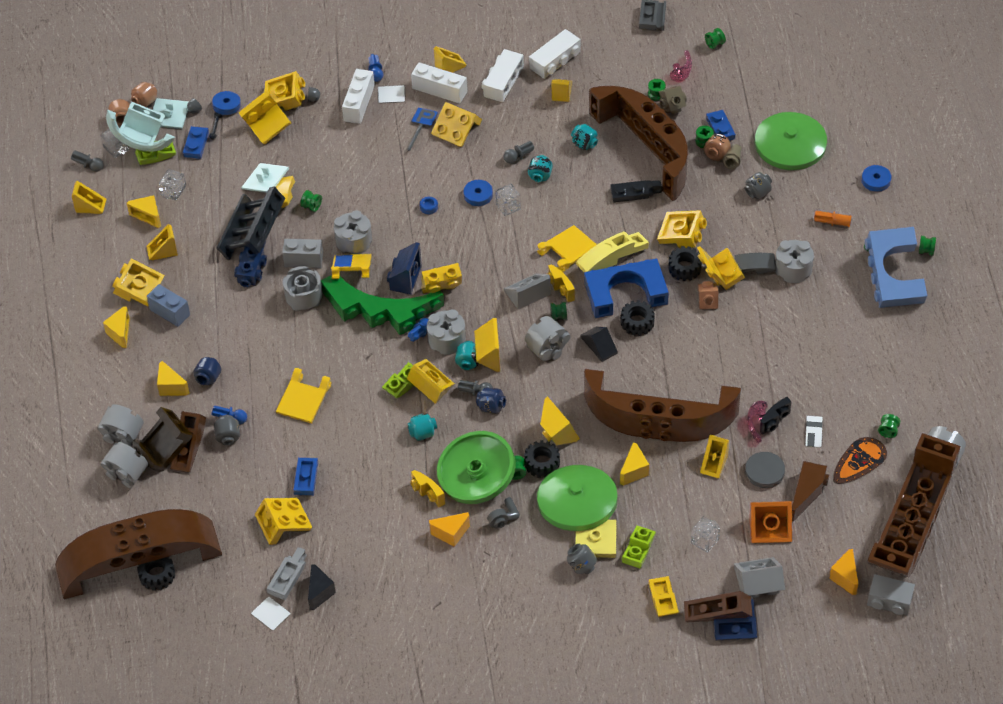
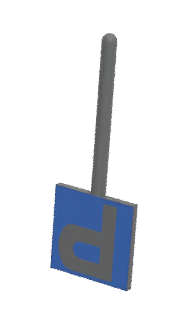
M418 107L411 123L420 125L407 148L408 151L411 150L422 126L432 127L438 115L437 111Z

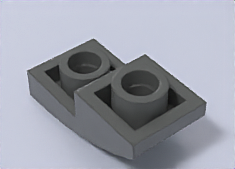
M774 253L735 255V260L742 273L756 271L759 275L776 271Z

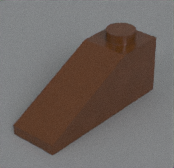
M182 411L180 420L193 437L173 459L170 469L191 472L203 437L206 417L201 414Z
M803 461L792 504V521H795L822 493L823 486L828 485L829 474H826L827 466Z
M742 591L684 601L685 622L752 617L751 596Z

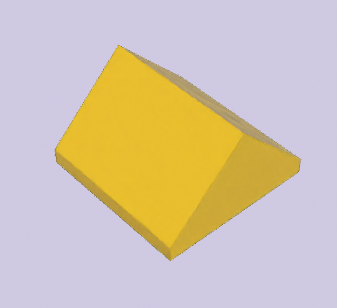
M492 318L474 331L476 362L496 372H500L497 318Z
M427 359L414 364L407 377L409 382L435 404L455 384Z

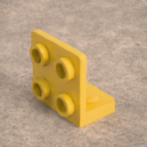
M267 91L238 112L263 144L269 142L291 124V121Z
M445 102L431 134L454 145L463 147L473 124L480 126L482 119L474 113Z
M701 246L697 247L700 253L698 258L703 265L706 264L707 268L705 271L710 278L714 279L718 286L722 285L727 290L745 278L728 248L711 258Z
M264 498L255 513L269 545H276L284 531H310L312 529V525L298 498Z

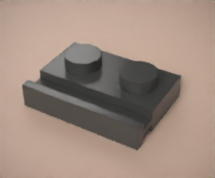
M657 0L641 1L639 29L656 30V28H660L664 31L666 1L664 3H659Z

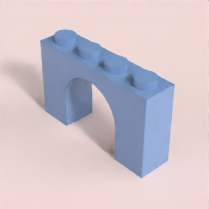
M914 227L869 231L868 237L865 239V248L869 250L870 254L868 256V265L873 270L871 281L876 286L874 291L875 301L879 302V308L925 303L927 291L924 279L896 280L887 274L883 266V260L891 254L915 251L917 240Z

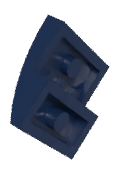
M751 599L752 617L714 619L715 641L757 639L753 599Z

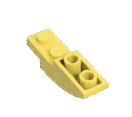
M624 231L590 249L576 261V265L583 272L608 268L617 265L618 258L647 249L649 242L639 232L628 235Z

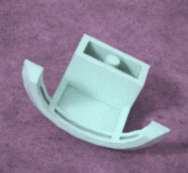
M131 102L125 119L119 128L116 122V113L107 110L106 120L110 131L118 140L131 148L141 151H159L169 146L175 136L166 134L163 139L154 142L165 117L164 114Z

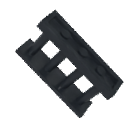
M275 186L269 187L265 198L251 201L246 194H242L217 246V250L227 260L231 259L235 249L247 246L254 254L261 252L285 200V197ZM260 207L258 212L252 213L254 208ZM249 221H253L251 226L246 227ZM247 234L245 239L240 240L242 235Z

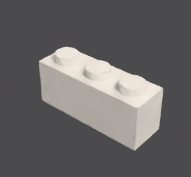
M563 30L529 56V69L543 79L552 75L558 68L565 65L571 58L581 52V39L568 30Z
M504 49L501 55H498L496 64L490 68L487 79H484L482 82L484 97L504 102L524 67L523 54Z
M418 63L411 74L412 89L459 104L467 93V77L423 63Z
M355 70L342 105L343 120L345 122L361 124L374 89L373 71Z

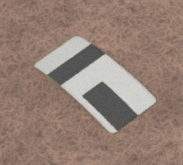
M807 416L805 445L821 447L822 417Z

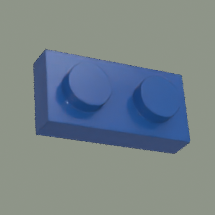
M723 110L706 114V120L713 129L714 134H722L729 141L735 140L736 134Z
M191 126L183 150L185 158H202L209 135L208 128Z
M298 457L293 489L294 495L314 496L318 458Z

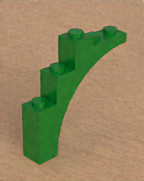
M332 275L321 280L322 293L344 322L361 314L371 328L389 321L399 335L410 332L416 324V320L422 319L429 313L437 311L444 306V294L441 291L414 298L391 299L364 293L345 282L341 276L339 279H332Z

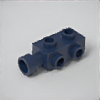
M266 241L261 252L258 254H254L247 246L243 252H240L239 266L235 268L234 277L237 278V282L241 286H256L257 281H261L263 273L261 267L266 266L267 255L264 254Z

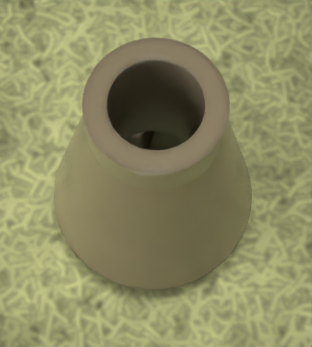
M733 144L723 157L724 165L728 169H735L741 163V146L738 144Z

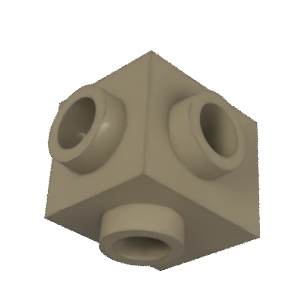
M673 86L659 91L660 105L665 112L678 113L682 111V107L687 106V98L681 86Z

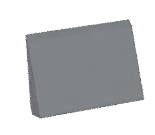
M536 273L505 287L504 291L516 308L521 309L551 295L549 274Z

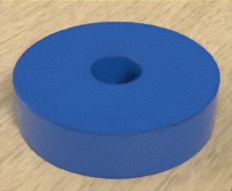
M231 91L219 92L212 99V107L218 114H234L241 107L240 97Z
M872 165L864 169L861 181L863 186L870 191H884L891 184V173L883 166Z
M472 180L465 185L464 199L468 204L483 206L492 200L493 189L487 181Z

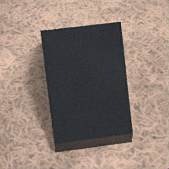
M596 326L580 335L581 339L601 362L618 354L607 327Z
M311 564L308 603L309 609L315 610L333 596L336 590L334 582L317 565Z

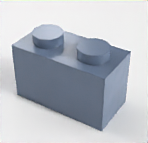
M160 284L147 295L149 309L177 327L190 316L187 300Z

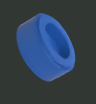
M430 196L422 198L420 201L421 212L428 215L435 213L438 210L437 200Z

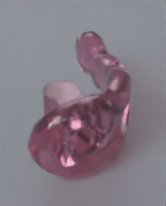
M688 50L684 51V56L687 60L684 66L680 67L679 63L673 64L674 70L670 72V78L673 81H683L688 78L691 72L692 60Z
M761 400L751 405L747 415L748 427L756 443H761L762 439L755 429L753 418L757 416L761 421L766 413L765 409L768 407L767 402Z

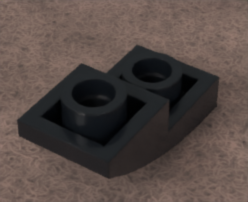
M788 397L778 401L765 413L760 423L761 435L774 431L778 427L779 418H785L790 414L792 402Z

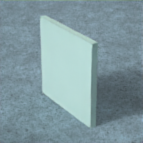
M157 98L153 110L165 115L161 127L182 129L188 113V101Z
M260 163L241 188L243 190L267 193L269 187L277 186L289 170V167Z

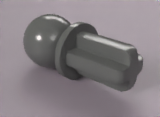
M531 141L520 146L516 145L514 146L515 150H506L503 158L507 163H514L518 157L522 159L523 155L535 149Z
M76 150L72 153L71 160L84 165V168L86 165H89L92 171L97 172L102 170L104 166L100 158L91 159L90 154L86 155Z
M460 380L458 383L459 391L473 393V396H476V393L485 387L493 388L488 382L478 385L477 380L475 382Z

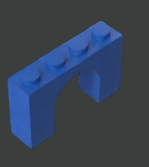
M657 258L584 272V285L595 318L613 315L614 303L610 290L615 285L624 282L639 285L644 290L651 308L668 304L669 292Z

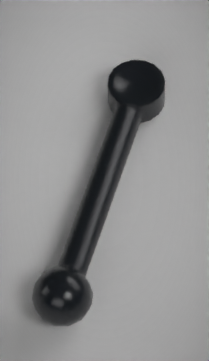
M217 112L214 113L215 122L212 133L209 135L211 139L216 138L215 133L218 120L222 117V114Z

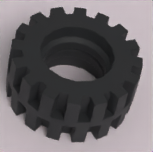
M681 246V249L675 248V251L673 250L671 255H669L668 269L669 273H672V277H676L677 280L683 279V281H686V279L691 281L692 277L694 279L697 278L702 269V262L698 258L699 251L696 252L695 248L691 249L689 246L687 248ZM682 261L690 262L691 265L682 266L678 263Z
M637 300L636 303L630 301V304H625L620 318L622 329L626 330L628 334L632 333V336H635V334L642 336V333L644 335L648 334V331L650 332L652 327H654V309L651 308L650 304L646 305L645 301L640 303V300ZM637 315L642 316L645 319L641 321L632 320L631 317Z
M540 440V443L535 441L534 445H528V448L525 450V468H527L528 473L531 472L532 476L537 475V478L544 476L545 478L560 466V453L555 444L550 445V442L544 443V440ZM538 456L550 458L549 461L544 463L537 462L534 459Z
M170 557L140 564L137 567L141 584L145 585L147 589L151 587L152 591H156V588L162 590V587H169L168 583L172 584L173 578H175V568ZM154 567L164 568V571L158 575L148 574Z

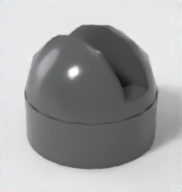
M309 87L308 101L314 102L319 100L320 91Z
M192 98L187 104V109L190 113L195 114L202 109V106L196 99Z

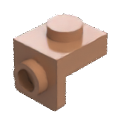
M711 281L698 284L699 308L717 309V284Z

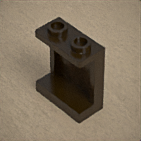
M160 407L156 412L160 417L157 423L142 440L134 439L132 443L135 445L137 453L147 460L148 467L153 470L159 469L164 471L193 436L173 410Z

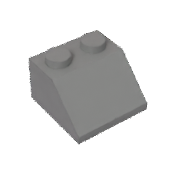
M774 557L734 563L740 591L751 596V598L759 597V594L763 593L775 595L779 594L781 590H785L783 568Z

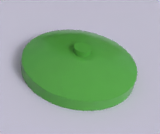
M797 112L774 114L762 121L755 133V148L759 156L768 164L784 170H801L816 164L824 156L827 147V135L822 125L812 117Z
M489 431L469 432L453 440L442 452L437 465L438 481L444 492L457 502L465 504L483 503L495 498L507 488L515 473V456L508 442L498 434Z
M587 465L565 466L553 471L541 482L537 492L538 508L543 518L557 528L568 531L593 529L606 522L614 513L617 506V488L614 481L600 469Z

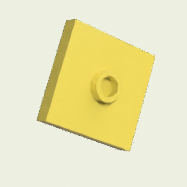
M607 520L593 529L576 531V544H586L596 557L616 558V520Z

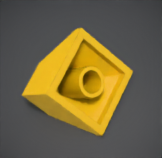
M547 396L544 399L540 422L544 429L542 432L543 436L548 442L552 440L556 446L577 442L580 438L571 423Z

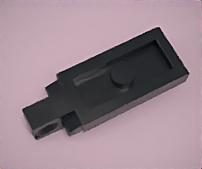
M661 180L610 184L612 200L616 203L649 199V196L662 193Z

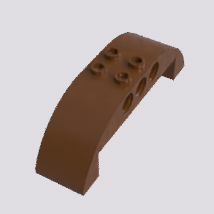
M620 86L590 88L589 114L599 124L617 115L664 164L662 191L672 201H675L685 187L688 158L686 138L676 122L670 119L664 109L660 108L654 101L633 89Z
M584 370V397L591 412L607 427L626 435L662 441H699L709 438V435L719 434L734 422L739 415L741 388L721 385L719 404L606 391L604 390V371Z
M924 433L921 434L915 449L913 463L879 542L874 543L868 557L869 564L908 578L911 576L940 511L961 446Z
M168 509L109 523L82 534L62 550L55 563L63 599L83 595L81 585L83 580L199 548L203 561L222 556L213 521L207 516L191 510Z

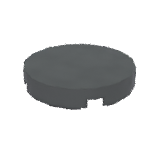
M759 452L752 455L746 462L745 474L753 485L760 488H771L773 485L782 482L785 476V465L778 455L771 452Z

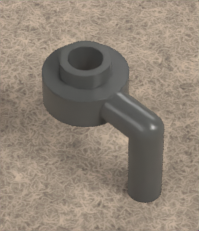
M511 497L504 500L509 512L506 513L504 509H496L487 516V520L492 528H502L506 525L507 521L519 518L520 514Z

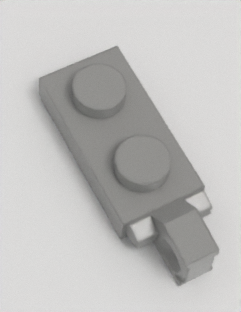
M298 547L293 556L289 555L284 558L266 589L268 594L286 600L306 564L304 561L306 558L305 549Z

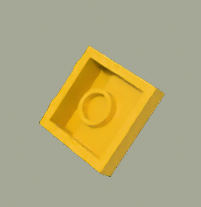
M295 71L265 81L264 92L267 91L279 107L283 106L285 110L301 106L302 100H305V95L302 91V88L305 87V81Z
M701 210L667 212L657 240L659 244L676 243L678 248H681V246L696 248L697 243L702 241L701 231L706 228L707 221L703 217Z
M131 258L128 264L124 263L120 271L121 277H116L112 285L115 288L113 294L129 302L132 298L148 307L147 295L158 284H161L165 275Z
M458 263L422 271L421 288L423 294L438 292L441 289H453L462 284V274Z

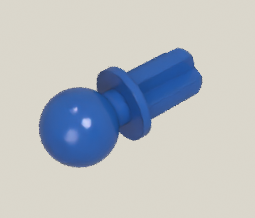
M371 54L368 69L373 71L374 81L378 82L384 76L382 65L379 62V56Z
M423 318L414 325L413 330L408 333L410 341L414 342L427 334L428 318Z
M213 406L212 416L231 415L238 420L239 425L247 421V413L244 410L238 409L233 412L232 407L227 409Z

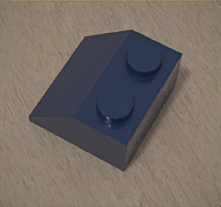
M415 242L399 251L397 258L394 257L393 269L387 275L390 291L412 294L422 268L420 243Z

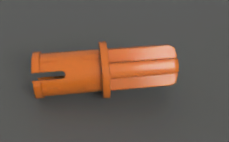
M816 211L814 221L829 223L831 226L834 224L850 227L852 215L836 214L835 211L833 213Z

